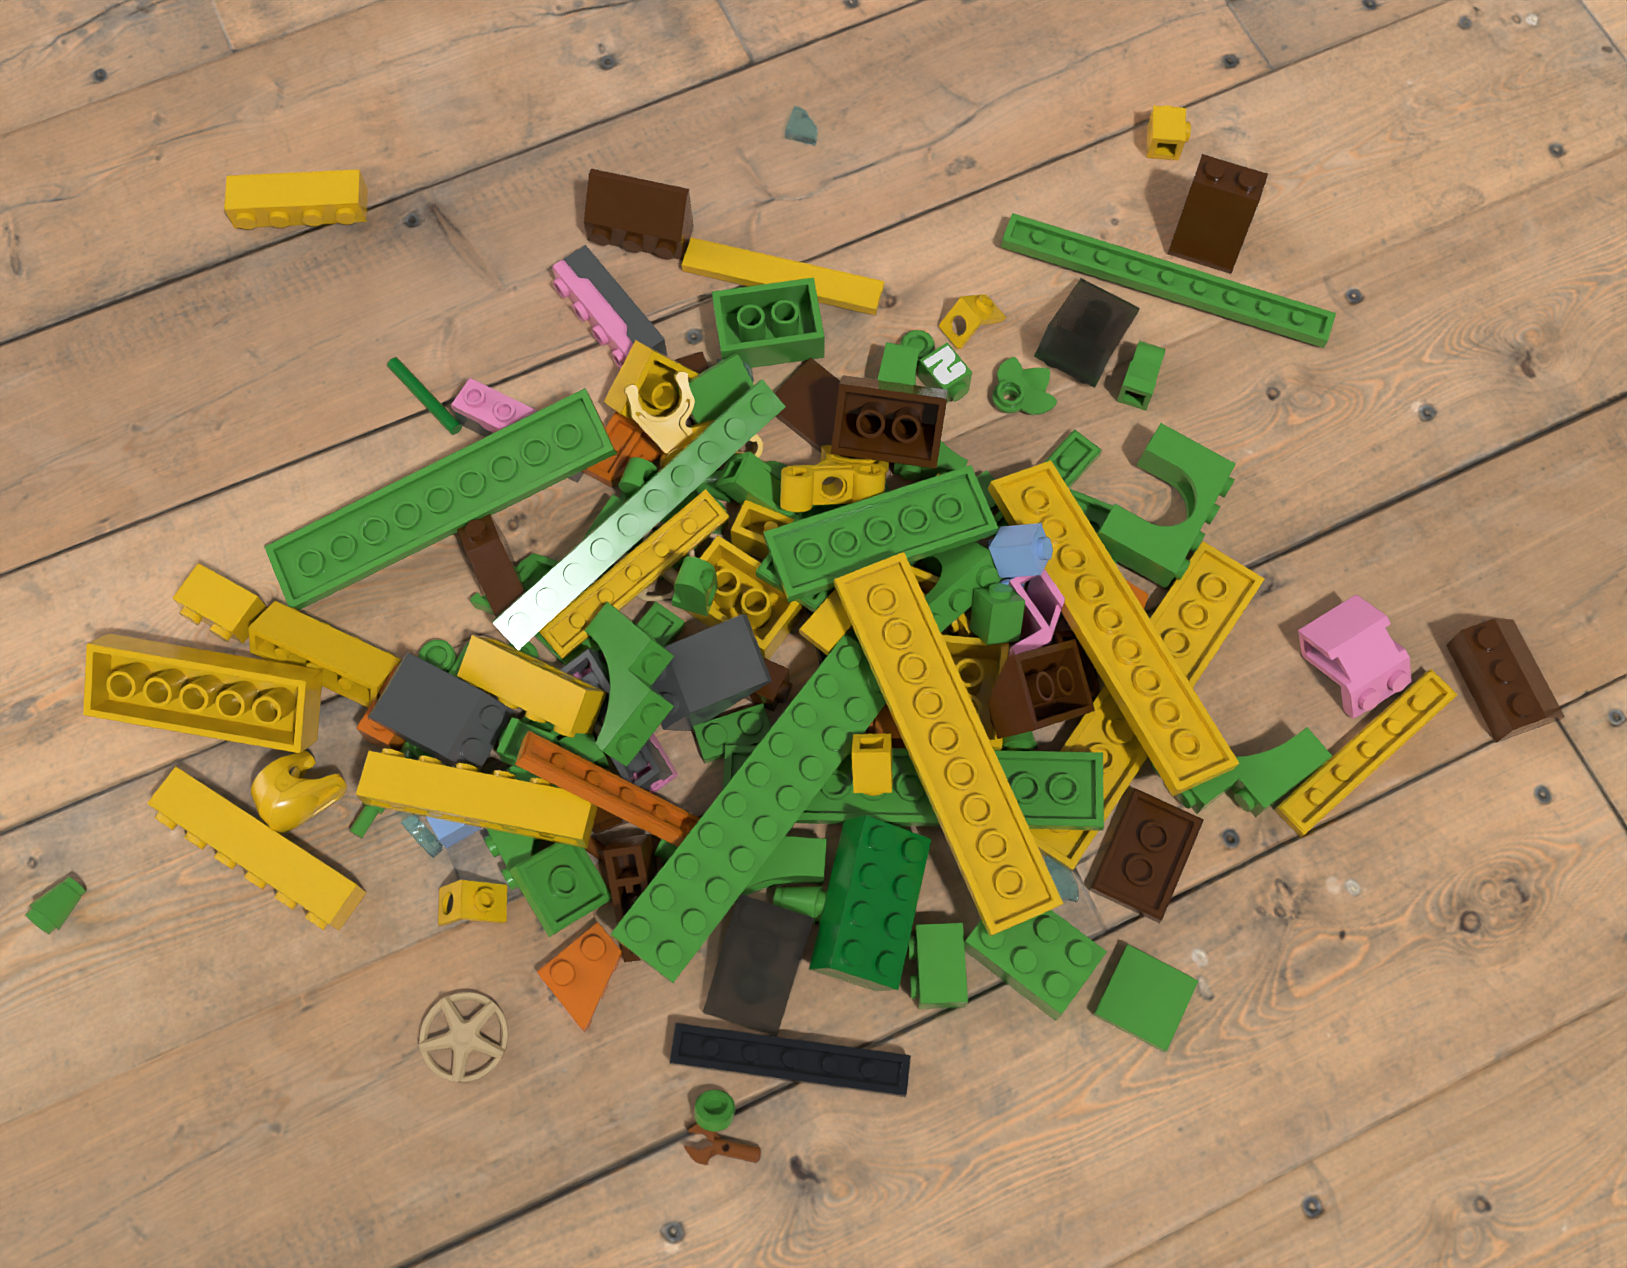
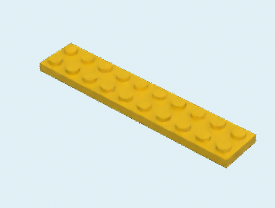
M1050 460L991 481L987 489L1009 526L1042 524L1045 535L1051 540L1053 548L1052 557L1048 560L1044 569L1065 598L1061 612L1172 797L1235 769L1240 764L1052 461Z
M1202 541L1189 560L1191 562L1182 578L1175 581L1150 618L1192 687L1195 686L1265 580V578ZM1106 685L1093 702L1095 711L1084 715L1060 751L1103 752L1104 822L1148 757ZM1030 829L1040 853L1070 873L1099 831Z
M902 552L834 579V586L989 937L1063 905V901L905 553Z

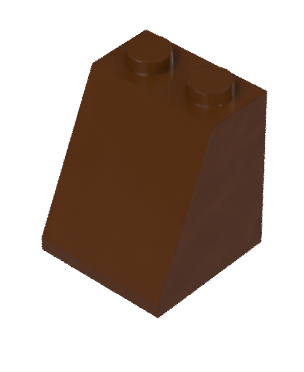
M1202 154L1168 255L1232 274L1259 204L1268 174Z

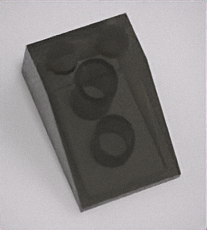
M1080 278L1048 324L1034 357L1043 361L1049 367L1057 368L1067 373L1078 382L1095 388L1141 308Z
M741 894L726 932L703 1013L769 1036L777 1037L813 930L814 918Z

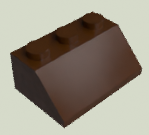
M591 168L584 214L587 239L601 246L613 245L634 253L646 252L655 254L663 259L674 258L683 260L694 228L689 189Z
M843 375L839 384L830 454L937 469L948 390Z
M1494 618L1465 628L1446 644L1496 743L1565 717L1513 619Z
M1075 639L1007 657L987 702L990 710V720L995 728L997 739L1034 731L1095 711Z

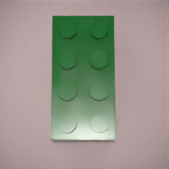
M867 815L844 820L809 970L873 991L899 990L930 848V838Z

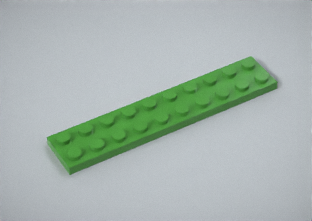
M584 388L264 548L288 607L299 611L457 533V529L467 525L470 521L480 519L489 514L492 516L617 454L588 391Z
M846 633L610 934V936L672 984L852 749L853 734H863L886 704L859 643Z
M725 745L723 789L757 746ZM892 748V793H882L877 796L853 793L851 749L795 822L804 824H843L844 820L867 815L895 826L941 827L907 749ZM994 750L1029 829L1103 831V752Z

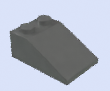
M741 614L665 646L674 657L651 686L674 705L673 709L661 723L663 730L692 731L694 730L693 726L709 721L772 682L748 617L745 614Z
M406 653L367 718L431 757L440 760L446 766L456 767L457 763H464L475 766L480 771L514 710L484 691L410 653Z

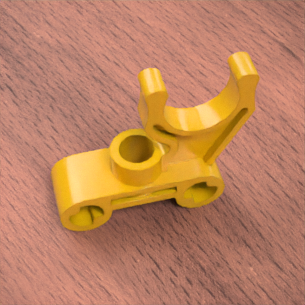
M678 371L673 376L679 387L680 399L676 408L665 416L647 414L639 403L638 387L633 384H628L624 387V393L629 402L630 416L663 451L660 458L661 469L715 421L711 420L690 427L686 426L685 421L692 413L695 399L689 387L688 374L683 371ZM755 434L749 440L752 442V448L749 452L759 458L763 451V442ZM738 450V451H737L736 453H734L733 455L741 454V453H745V452H743V451H741V450Z
M831 445L821 446L820 463L816 465L787 466L781 470L780 507L786 511L805 512L810 510L812 505L852 504L885 493V479L889 462L865 458H845L837 454H830ZM832 476L834 478H837L831 484H822L823 481L828 477Z

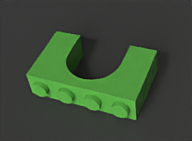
M1160 423L1136 466L1169 483L1180 493L1186 506V520L1174 526H1159L1114 504L1097 533L1112 559L1164 588L1169 585L1174 577L1180 580L1191 562L1185 559L1189 550L1193 552L1197 550L1205 536V533L1200 531L1204 522L1210 525L1220 508L1219 505L1215 504L1218 496L1220 495L1224 498L1235 480L1230 477V474L1236 464Z
M975 541L921 559L927 571L940 577L935 587L924 596L940 632L973 605L974 589H987L991 584L999 583L1003 579L999 577L990 550ZM852 628L847 635L860 644Z

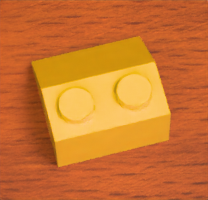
M635 340L604 403L618 413L633 420L630 416L629 402L624 393V387L628 384H633L638 387V400L642 409L652 416H665L676 408L680 399L676 389L678 385L673 378L674 374L678 371L686 372L688 380H690L699 373Z

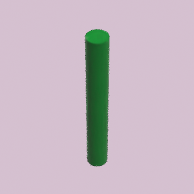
M397 357L392 358L388 362L387 367L451 435L459 433L462 425Z

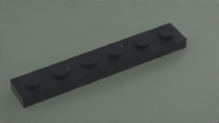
M676 1023L669 1063L671 1065L906 1098L911 1055Z

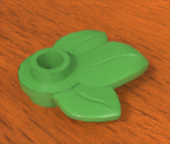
M1011 357L1000 365L997 372L998 385L994 388L992 395L993 403L997 409L1004 413H1016L1021 410L1030 415H1041L1056 406V398L1045 392L1050 380L1049 368L1023 370L1016 357ZM1006 395L1013 396L1015 400H1014V401L1006 400V399L1004 398V396H1006Z

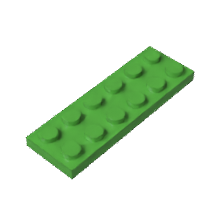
M969 465L763 533L765 543L789 603L835 588L834 579L902 552L905 553L908 562L911 563L996 535L998 526L972 466Z

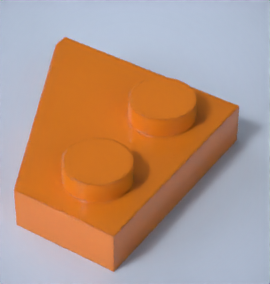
M616 411L605 429L617 454L581 472L610 487H614L620 482L629 458L638 457L653 463L661 458L663 451L634 420Z
M597 922L538 970L537 974L585 1032L592 1023L591 1019L600 999H603L609 986V980L612 973L616 971L623 953Z

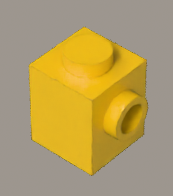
M1153 105L1147 126V158L1180 159L1184 144L1189 142L1191 134V122H1186V108L1170 105Z
M853 734V793H864L869 796L892 793L893 762L891 734Z

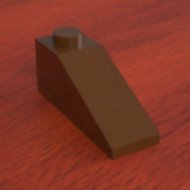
M489 514L480 519L472 520L457 530L468 559L497 618L526 589L507 540L493 517Z
M650 834L613 839L603 850L617 925L657 875ZM621 944L624 963L641 960Z

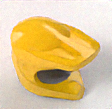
M303 751L302 753L281 757L266 766L253 781L251 796L261 819L270 829L278 833H285L303 825L306 821L340 800L347 791L345 780L339 774H332L320 779L303 778L306 771L316 763L308 751ZM295 767L293 772L289 774V769Z

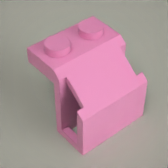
M1044 569L1041 575L1015 577L1009 581L1008 585L1012 590L1025 600L1021 628V636L1024 640L1013 645L1008 656L1046 647L1050 644L1065 598ZM1030 580L1027 591L1025 592L1021 584Z
M1357 594L1298 630L1302 657L1341 686L1343 711L1352 719L1366 711L1372 710L1377 704L1394 693L1402 691L1407 685L1412 683L1410 657L1405 648L1392 640L1385 627L1391 624L1388 617Z

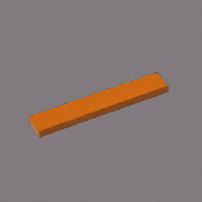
M528 731L522 739L515 765L679 847L701 819L533 732Z

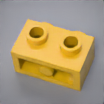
M200 563L195 566L172 598L182 608L179 614L195 625H199L203 621L211 626L209 631L226 642L233 638L242 644L249 637L248 627L267 609V606L257 595Z

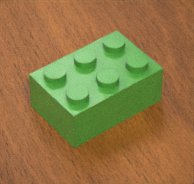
M814 277L712 291L721 360L736 353L739 354L745 368L748 369L805 361L810 358H825V336Z
M1053 910L990 937L981 919L964 942L966 953L1055 1021L1063 1014L1107 953L1106 950Z

